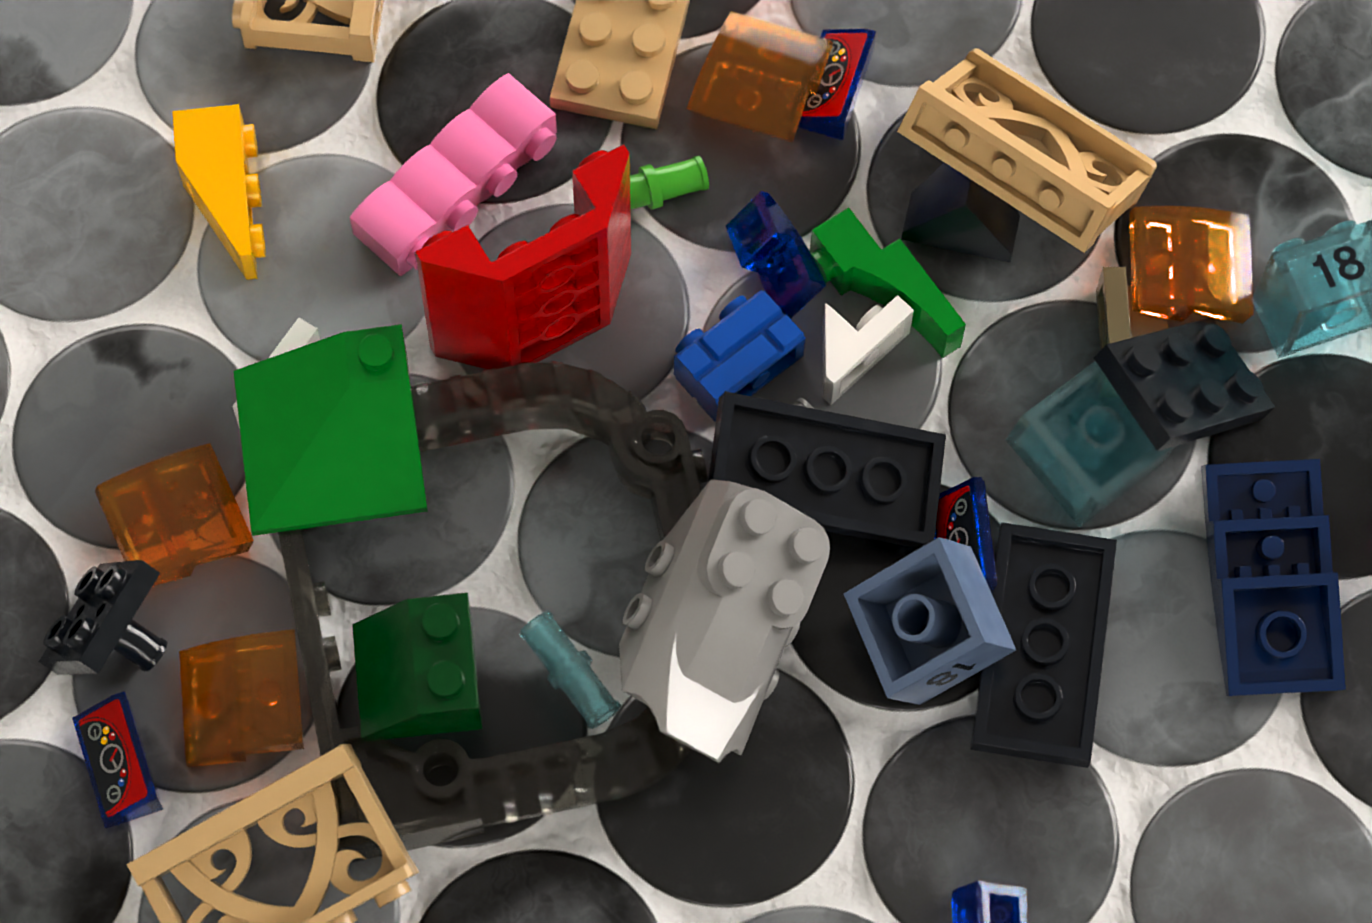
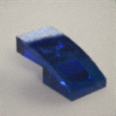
M760 191L726 225L741 267L758 273L764 291L781 308L782 313L790 319L826 286L820 270L803 239L769 193Z

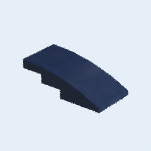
M1320 459L1206 464L1201 466L1211 587L1226 696L1346 690L1338 572L1333 573L1330 524L1329 515H1324Z

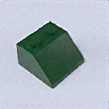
M468 592L409 598L352 624L362 742L482 729L473 624Z

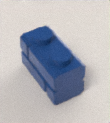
M760 290L748 300L743 295L733 299L721 311L719 315L721 321L705 333L700 328L693 330L679 342L675 349L677 353L674 356V375L676 380L692 397H695L698 404L714 422L717 417L719 397L725 391L752 396L804 356L806 338L803 332L787 315L782 313L781 308L765 291Z

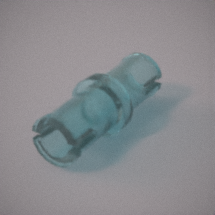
M546 611L527 623L521 629L519 635L528 643L550 674L547 680L554 689L561 688L585 719L589 729H594L610 719L620 709L621 704L613 698L591 669L590 665L593 660L584 650L579 652L555 621L553 614L550 611Z

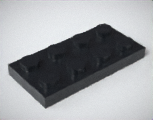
M725 391L719 397L708 482L710 480L731 481L765 491L814 519L828 532L920 549L935 539L946 434Z
M1001 523L991 593L1016 651L980 672L970 750L1084 768L1089 767L1093 748L1117 540Z

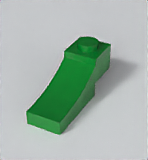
M849 207L812 229L808 261L816 276L823 283L830 281L841 296L851 290L883 306H886L898 295L914 310L911 326L933 346L942 358L961 347L966 326L965 322L900 238L881 250Z

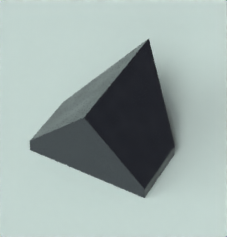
M944 162L911 193L901 240L1011 262L1020 214L1016 208Z

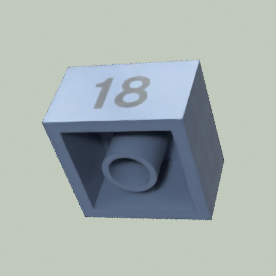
M938 537L843 593L885 694L889 699L921 705L1016 651L970 546Z

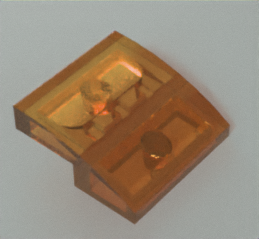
M731 12L706 57L686 109L698 115L792 143L809 93L815 95L817 93L833 42Z
M1189 206L1134 207L1129 212L1132 311L1179 322L1184 321L1192 313L1243 324L1254 315L1249 215Z
M211 443L153 460L97 485L95 489L96 496L124 561L143 560L160 572L153 586L189 577L196 565L248 552L254 542Z
M295 629L233 637L179 651L185 760L187 767L246 762V754L304 749Z

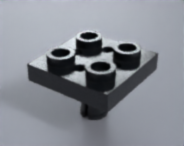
M143 560L99 564L98 567H91L83 575L75 588L74 595L78 599L67 617L65 615L59 617L48 630L43 641L47 649L40 658L39 663L56 674H98L114 649L138 665L142 671H150L163 656L167 647V641L159 638L132 618L157 580L160 572Z

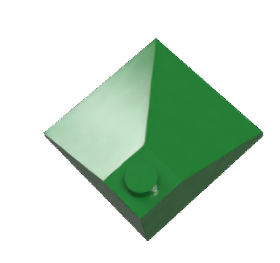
M402 324L342 332L233 371L252 536L428 512Z

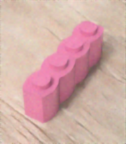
M509 73L505 74L491 84L469 109L450 121L438 133L430 145L415 153L400 167L390 181L378 187L355 209L350 216L353 235L399 276L407 273L412 268L418 270L415 251L421 249L430 237L442 231L449 230L453 232L466 225L469 226L478 213L477 206L479 203L492 195L499 197L504 194L515 182L518 174L516 170L531 159L534 161L542 159L552 149L557 138L555 135L557 133L556 114Z

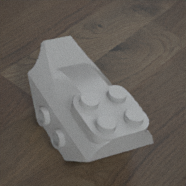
M710 480L663 541L655 545L645 564V571L649 574L642 591L630 601L625 610L623 624L626 625V629L619 643L622 691L650 707L660 732L717 763L732 751L740 756L742 755L763 700L771 695L778 683L780 673L776 668L784 648L797 635L800 622L809 609L827 564L830 544L829 537L824 528L814 519L765 491L731 481Z

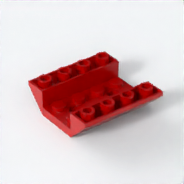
M624 144L609 152L605 150L594 152L583 159L578 168L572 170L574 214L557 221L548 233L529 243L527 241L516 242L505 248L497 259L491 262L470 227L466 225L454 232L446 230L433 235L423 244L421 249L415 251L429 344L435 357L513 376L611 324L631 256L630 153Z

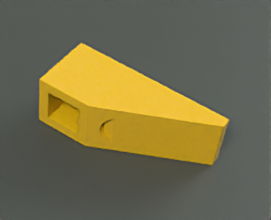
M239 104L172 111L175 157L184 188L246 280L258 279L256 258L266 257L263 225L262 223L253 224L252 208L262 207L258 173L249 174L248 158L258 157L254 124L244 125Z

